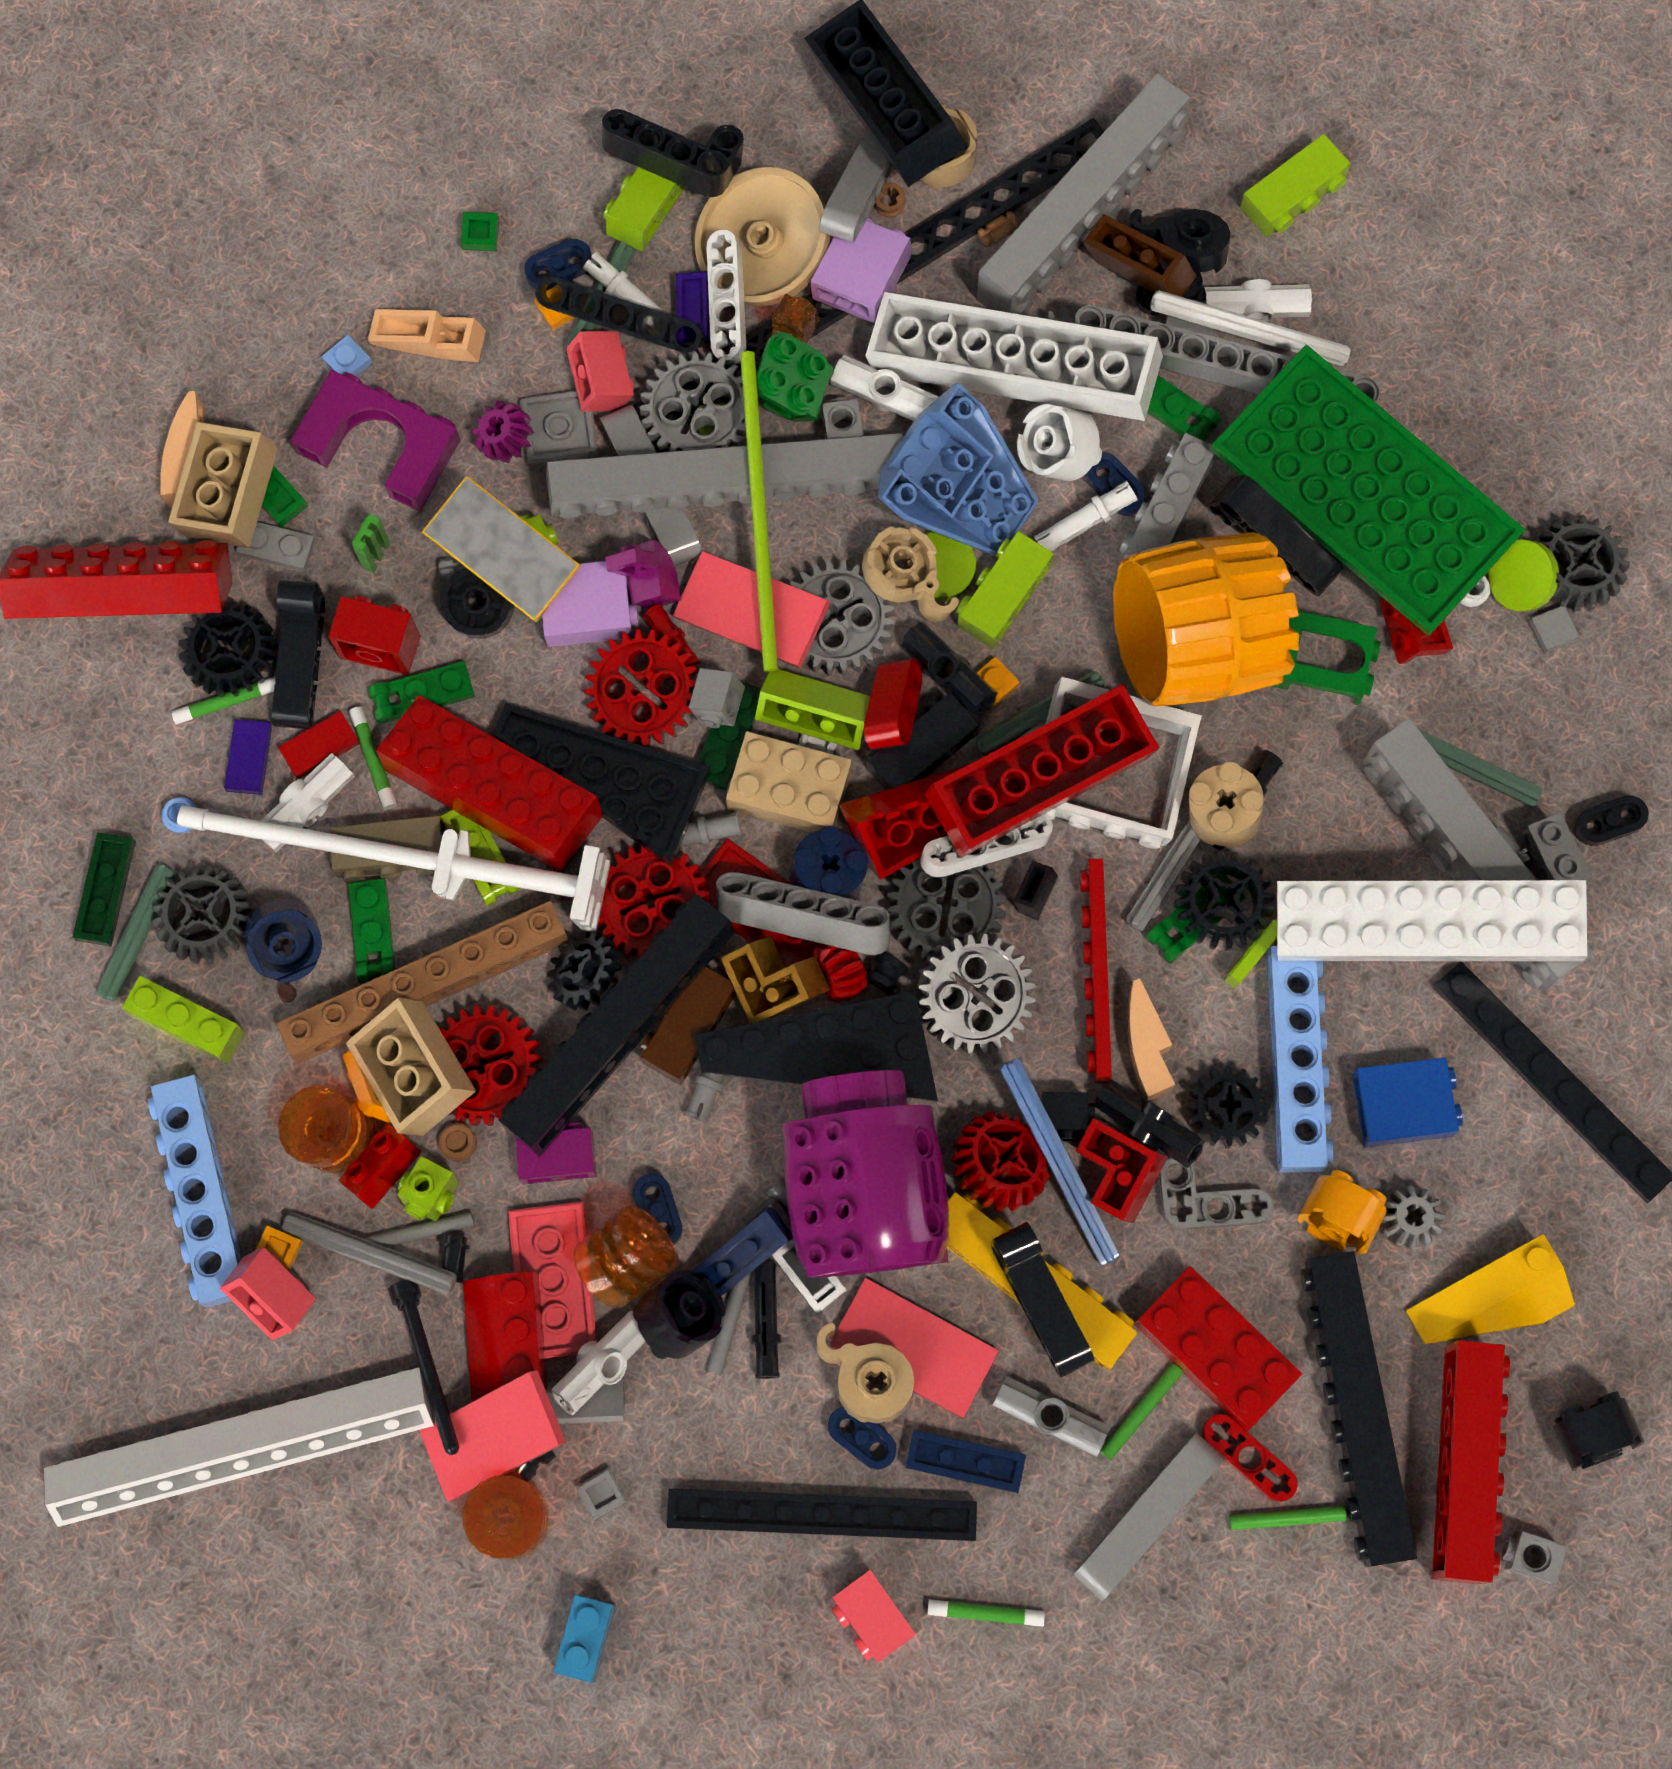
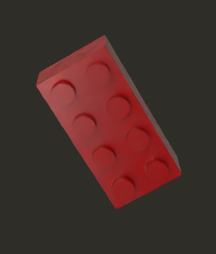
M1191 1266L1176 1279L1134 1324L1161 1352L1180 1367L1184 1374L1227 1416L1231 1417L1246 1431L1250 1430L1302 1375L1279 1350Z

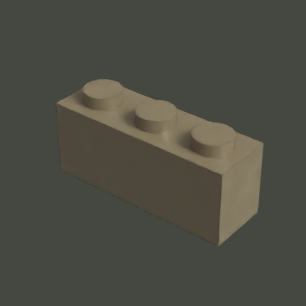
M440 816L330 827V833L439 853L444 833V824ZM331 852L332 869L338 879L343 878L344 882H361L365 880L366 875L380 874V877L385 879L397 878L402 876L403 871L416 870L417 874L422 875L435 873L434 870Z

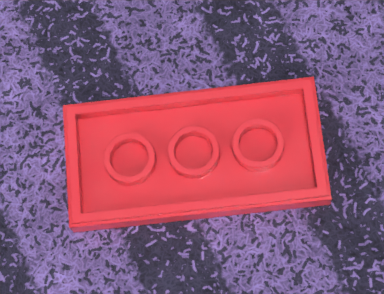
M702 551L673 617L762 653L756 572ZM771 578L777 660L801 669L830 602Z
M574 1202L508 1210L514 1273L534 1271L539 1274L541 1319L545 1349L544 1358L576 1356L585 1343L593 1340L597 1341L584 1203Z
M867 1278L864 1279L829 1343V1346L834 1349H840L848 1343L855 1346L871 1343L891 1345L903 1353L912 1366L915 1380L913 1392L962 1419L999 1352L994 1347Z
M538 1370L530 1371L450 1414L460 1447L455 1455H448L445 1452L436 1422L433 1423L434 1426L419 1430L447 1502L455 1500L566 1443Z

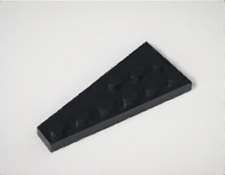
M505 704L492 733L494 738L596 795L603 819L670 867L673 866L710 775V767L514 705Z

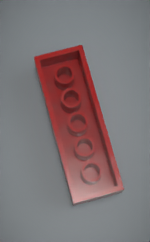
M203 540L196 544L181 545L177 541H168L160 545L145 546L140 542H132L117 547H109L107 544L97 543L83 548H73L71 545L61 544L49 549H37L35 546L26 545L12 550L0 572V600L4 619L222 613L232 586L228 543L217 544L213 540Z
M1121 684L933 783L924 794L960 858L1143 762L1151 757L1160 747L1125 686Z
M420 695L376 749L385 771L559 872H562L603 817L596 795Z
M1457 1340L1444 1347L1431 1580L1486 1584L1493 1583V1576H1498L1500 1554L1499 1552H1494L1495 1536H1500L1502 1530L1501 1512H1496L1497 1496H1502L1504 1490V1474L1498 1471L1499 1456L1504 1457L1506 1451V1434L1500 1432L1501 1417L1505 1418L1508 1412V1395L1502 1393L1503 1378L1507 1379L1510 1372V1356L1505 1355V1345Z

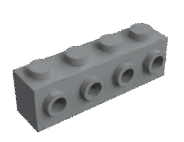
M1187 433L1184 434L1180 444L1173 442L1165 459V462L1170 464L1165 474L1157 473L1150 488V492L1155 493L1150 504L1142 503L1135 518V522L1139 523L1134 534L1127 533L1119 552L1124 553L1123 559L1128 558L1133 553L1174 542L1214 462L1216 454L1210 450L1211 444Z

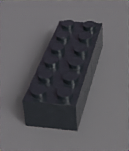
M858 0L804 38L824 72L908 187L967 148L954 121L863 0Z

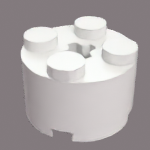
M1043 404L1030 411L1024 419L1023 423L1027 424L1023 434L1018 435L1017 451L1021 463L1029 471L1044 477L1073 481L1084 476L1092 466L1100 462L1102 450L1099 446V431L1091 414L1063 406Z

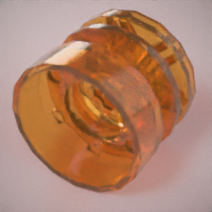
M320 1085L303 1088L290 1097L281 1110L278 1122L279 1139L289 1155L299 1162L319 1169L322 1172L332 1174L345 1173L348 1166L360 1156L376 1135L373 1117L366 1116L359 1109L357 1100L331 1087Z
M627 1206L616 1212L614 1217L606 1220L602 1228L594 1230L577 1244L574 1249V1264L584 1285L598 1300L610 1307L621 1309L630 1305L644 1294L647 1287L655 1285L662 1277L667 1276L673 1271L676 1265V1252L669 1235L651 1214L641 1208Z
M494 1476L480 1482L469 1493L463 1507V1528L470 1543L479 1552L500 1560H518L532 1554L543 1543L550 1525V1511L544 1496L532 1484L514 1476ZM505 1506H508V1513L514 1515L513 1522H506L504 1528H501V1522L495 1519V1515L497 1512L502 1513L505 1510Z

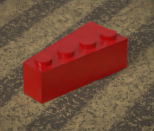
M965 766L839 804L853 838L861 845L868 857L867 866L880 880L920 858L928 842L948 836L924 793L933 783Z

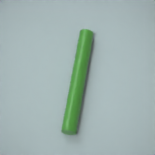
M1173 1362L1169 1365L1103 1445L1100 1452L1109 1460L1114 1458L1184 1373L1180 1367Z
M1345 1505L1234 1514L1229 1515V1521L1232 1531L1347 1521Z

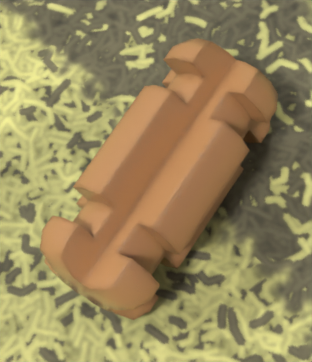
M1007 211V216L1001 215L986 224V229L980 228L977 231V236L984 247H990L992 241L997 243L1010 235V230L1013 229L1015 231L1019 227V221L1013 212Z

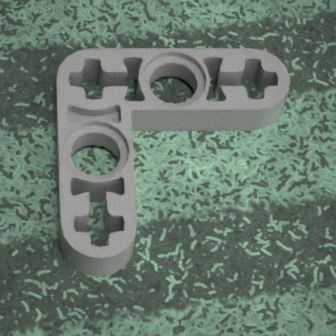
M1174 1120L1180 1125L1188 1128L1183 1122L1179 1120ZM1170 1158L1165 1162L1159 1174L1163 1217L1168 1226L1173 1229L1189 1230L1257 1225L1266 1221L1273 1211L1272 1198L1261 1189L1197 1193L1194 1162L1187 1168L1173 1158ZM1172 1165L1182 1166L1187 1172L1186 1182L1181 1185L1170 1183L1166 1176V1170ZM1188 1189L1190 1196L1183 1195L1182 1204L1185 1209H1190L1191 1214L1186 1215L1184 1222H1179L1178 1217L1170 1213V1210L1175 1209L1177 1205L1176 1195L1169 1198L1167 1191L1178 1193ZM1233 1197H1239L1238 1205H1247L1251 1202L1252 1197H1257L1258 1203H1265L1266 1209L1260 1211L1259 1217H1255L1252 1210H1241L1239 1212L1241 1219H1235L1236 1206ZM1215 1199L1224 1201L1228 1207L1227 1217L1221 1220L1213 1219L1207 1211L1209 1202Z

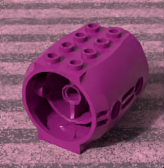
M899 1070L849 1073L803 1083L802 1098L805 1119L784 1123L782 1130L784 1138V1175L791 1232L798 1260L805 1268L807 1277L826 1278L886 1272L949 1262L947 1246L950 1241L947 1186L932 1106L908 1105L904 1075Z

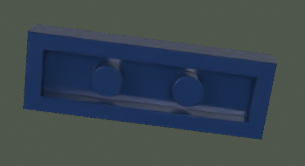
M769 1208L692 1270L693 1273L691 1275L699 1279L707 1278L715 1285L722 1297L790 1242L793 1236L773 1209Z
M913 1430L905 1469L1018 1494L1026 1455Z

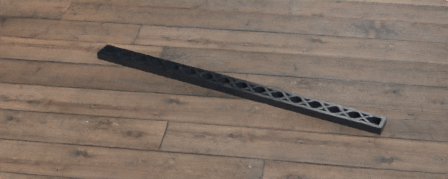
M1094 118L1090 119L906 234L907 237H910L911 244L919 242L929 244L927 253L922 256L911 254L908 265H906L897 284L978 234L977 231L980 228L986 229L985 225L1001 215L1007 216V211H1015L1058 184L1089 149L1079 147L1080 139L1092 132L1096 139L1104 133L1098 122ZM1057 153L1071 155L1070 163L1066 166L1050 164L1051 157ZM1028 171L1043 173L1042 181L1037 184L1022 182L1023 174ZM999 189L1014 191V197L1009 202L994 200V195ZM972 206L986 208L985 217L980 220L965 218L966 210ZM943 224L957 226L956 235L951 238L936 236L938 227ZM812 294L749 332L746 334V351L755 352L756 372L762 359L761 354L764 353L766 345H763L765 335L770 332H784L802 342H806L849 315V313L839 309L821 308L822 302L814 300ZM799 314L813 316L812 324L806 329L792 326L794 317ZM732 343L722 350L726 354H730V348L735 347V345ZM713 355L712 362L716 364L719 360ZM735 364L738 369L736 377L742 376L741 364ZM726 365L725 369H728L733 365ZM687 382L682 387L696 389L699 385L695 382ZM713 383L707 385L705 393L714 385ZM642 400L633 405L641 423L646 418L640 414V406L646 405ZM671 411L667 413L665 418L677 420L682 414L677 411Z

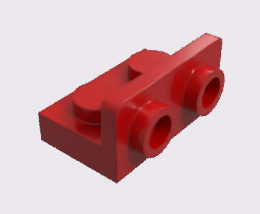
M1383 597L1380 598L1382 614L1398 664H1406L1417 656L1446 654L1453 649L1445 620L1428 637Z
M387 1123L373 1137L371 1143L360 1156L348 1166L346 1172L338 1181L369 1208L373 1209L420 1155L421 1151L403 1134H398L396 1129Z

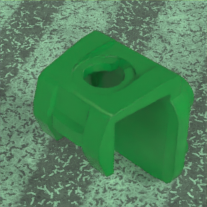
M784 332L775 333L767 341L756 374L757 392L763 399L762 406L771 413L793 422L817 420L834 367L828 364L826 357L813 347Z

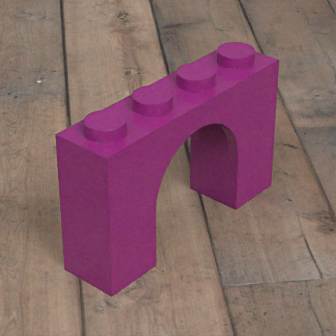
M331 370L291 439L296 454L328 468L343 439L355 426L371 420H382L392 423L405 434V447L384 486L390 498L421 512L460 442L455 424L443 416L438 415L434 418L425 414L424 410L413 402L406 401L404 404L395 400L391 393L381 387L375 386L372 389L365 386L358 377L351 373L344 372L342 375Z

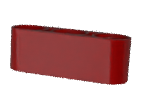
M914 658L881 663L877 667L864 722V736L870 749L907 745L910 741L923 681L921 667Z

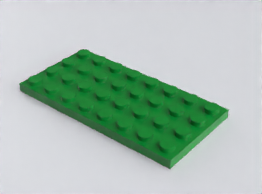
M1307 344L1217 438L1210 448L1214 454L1239 475H1246L1256 481L1310 536L1428 637L1526 530Z

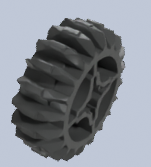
M1585 515L1580 516L1576 523L1568 516L1563 520L1562 524L1558 521L1553 522L1549 528L1550 531L1544 530L1540 534V541L1538 542L1544 544L1552 553L1558 556L1557 561L1561 563L1564 569L1562 576L1556 573L1558 585L1556 592L1549 601L1554 600L1558 596L1562 599L1560 607H1566L1570 601L1573 602L1575 612L1580 611L1583 603L1590 611L1595 609L1597 602L1603 606L1609 602L1610 596H1617L1621 590L1619 585H1623L1627 580V575L1624 572L1628 570L1630 562L1623 559L1628 554V548L1617 547L1622 541V536L1612 538L1609 535L1612 531V525L1606 526L1603 530L1598 527L1600 524L1599 518L1594 519L1591 524H1587ZM1570 540L1584 541L1587 544L1577 545ZM1597 551L1602 554L1605 560L1606 572L1602 570L1604 566L1597 560ZM1587 554L1588 557L1584 561V564L1578 566L1576 570L1572 572L1571 570L1575 566L1576 562H1578L1579 559L1582 560V558ZM1578 580V581H1583V582L1587 583L1588 585H1590V584H1594V585H1592V586H1579V585L1572 584V582Z
M208 865L202 875L199 867L193 866L191 870L192 876L188 877L184 871H179L178 877L181 881L175 884L173 880L169 879L166 881V884L171 890L168 893L158 891L157 896L164 903L153 905V911L161 916L153 919L152 924L156 928H160L156 934L157 938L160 941H167L164 948L169 953L176 951V957L179 960L183 961L190 956V961L193 964H198L203 954L205 961L208 964H213L215 952L222 959H227L228 954L224 948L230 945L233 950H239L240 946L234 939L237 936L245 939V930L241 926H246V921L250 916L244 914L252 911L253 905L245 901L249 896L248 891L245 888L239 889L241 882L236 877L229 879V873L226 870L222 869L216 875L214 867ZM200 889L217 890L214 894L210 892L202 898H195L190 895V893ZM229 899L230 916L226 926L223 927L219 922V915L225 908L223 904ZM182 902L186 907V914L180 921L181 926L176 929L175 915L179 904ZM192 905H195L199 910L204 909L213 924L211 925L206 919L202 921ZM204 931H209L216 935L204 941L187 940L191 936L196 937Z

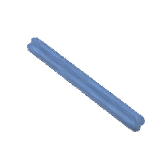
M1013 1059L1006 1062L1000 1067V1071L1098 1263L1105 1265L1113 1262L1119 1257V1252L1096 1207L1091 1204L1092 1199L1021 1061Z

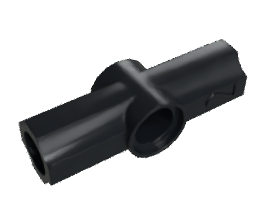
M919 622L916 626L911 627L904 635L901 646L928 671L932 680L941 683L973 715L980 716L995 703L998 692L971 667L965 657L958 655L924 622ZM952 661L954 665L953 672L947 677L945 669L947 664Z
M1113 1080L1103 1086L1099 1092L1095 1107L1114 1121L1125 1126V1131L1153 1149L1154 1147L1158 1148L1187 1168L1193 1162H1196L1202 1153L1205 1141L1185 1126L1174 1121L1172 1115L1149 1100H1142Z

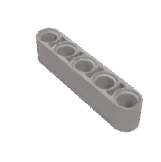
M867 130L824 208L819 227L821 233L853 243L856 241L894 168Z
M632 404L599 418L605 436L608 435L610 439L608 442L615 456L656 453ZM660 507L643 513L648 525L653 528L651 531L656 541L667 550L674 566L700 556L702 552L701 545L684 509L672 510L668 507Z
M739 872L725 873L717 879L718 911L731 922L867 955L881 954L889 948L890 920L889 913L884 907Z
M1197 1432L1190 1437L1184 1444L1185 1446L1177 1452L1159 1473L1160 1475L1153 1480L1135 1501V1504L1129 1508L1110 1530V1533L1104 1537L1073 1574L1076 1579L1102 1602L1224 1461L1225 1457Z

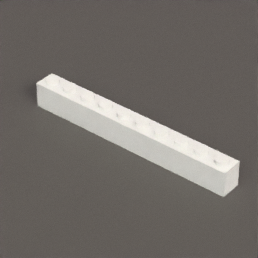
M420 1368L400 1371L378 1379L363 1381L359 1384L337 1390L325 1391L322 1394L288 1401L281 1405L251 1411L247 1414L225 1420L213 1421L210 1424L176 1431L169 1435L139 1441L135 1444L101 1451L94 1455L45 1467V1506L57 1527L432 1427L434 1424L431 1404Z

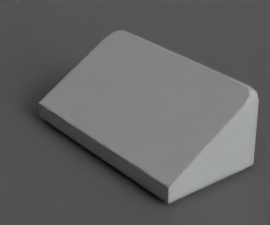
M623 1379L613 1385L604 1384L574 1415L566 1413L550 1395L551 1389L560 1380L549 1381L547 1384V1395L559 1424L622 1422L624 1420L625 1392Z

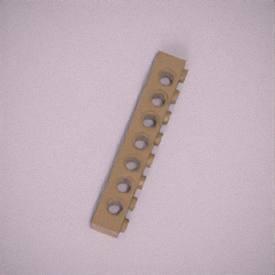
M550 900L279 1021L277 1026L290 1056L297 1064H300L345 1044L397 998L423 1001L427 1007L557 949L559 945H566L569 943L568 938Z

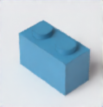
M580 1595L574 1596L553 1673L595 1683L616 1605Z

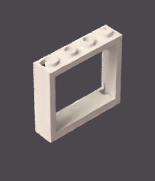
M1061 676L1054 688L1046 724L1061 716L1064 703L1080 707L1110 690ZM1130 696L1147 726L1180 735L1158 828L1070 803H1064L1039 816V818L1053 820L1055 817L1069 820L1068 824L1078 829H1090L1091 826L1104 830L1103 834L1108 837L1125 839V836L1138 839L1139 844L1144 847L1159 849L1160 845L1166 846L1173 839L1202 715L1169 706L1148 705L1144 699Z

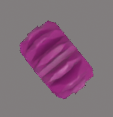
M497 400L494 408L485 406V415L483 417H475L480 424L479 427L472 430L474 436L478 438L475 445L487 458L493 461L500 460L510 463L512 456L522 458L521 449L523 446L531 447L527 437L535 433L533 428L529 426L532 419L517 404L510 402L506 404L503 401Z

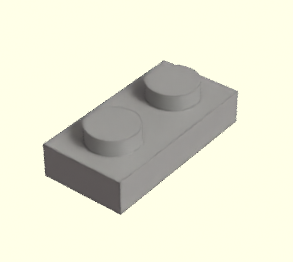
M257 522L250 548L237 546L236 554L240 557L306 572L316 539L313 535Z

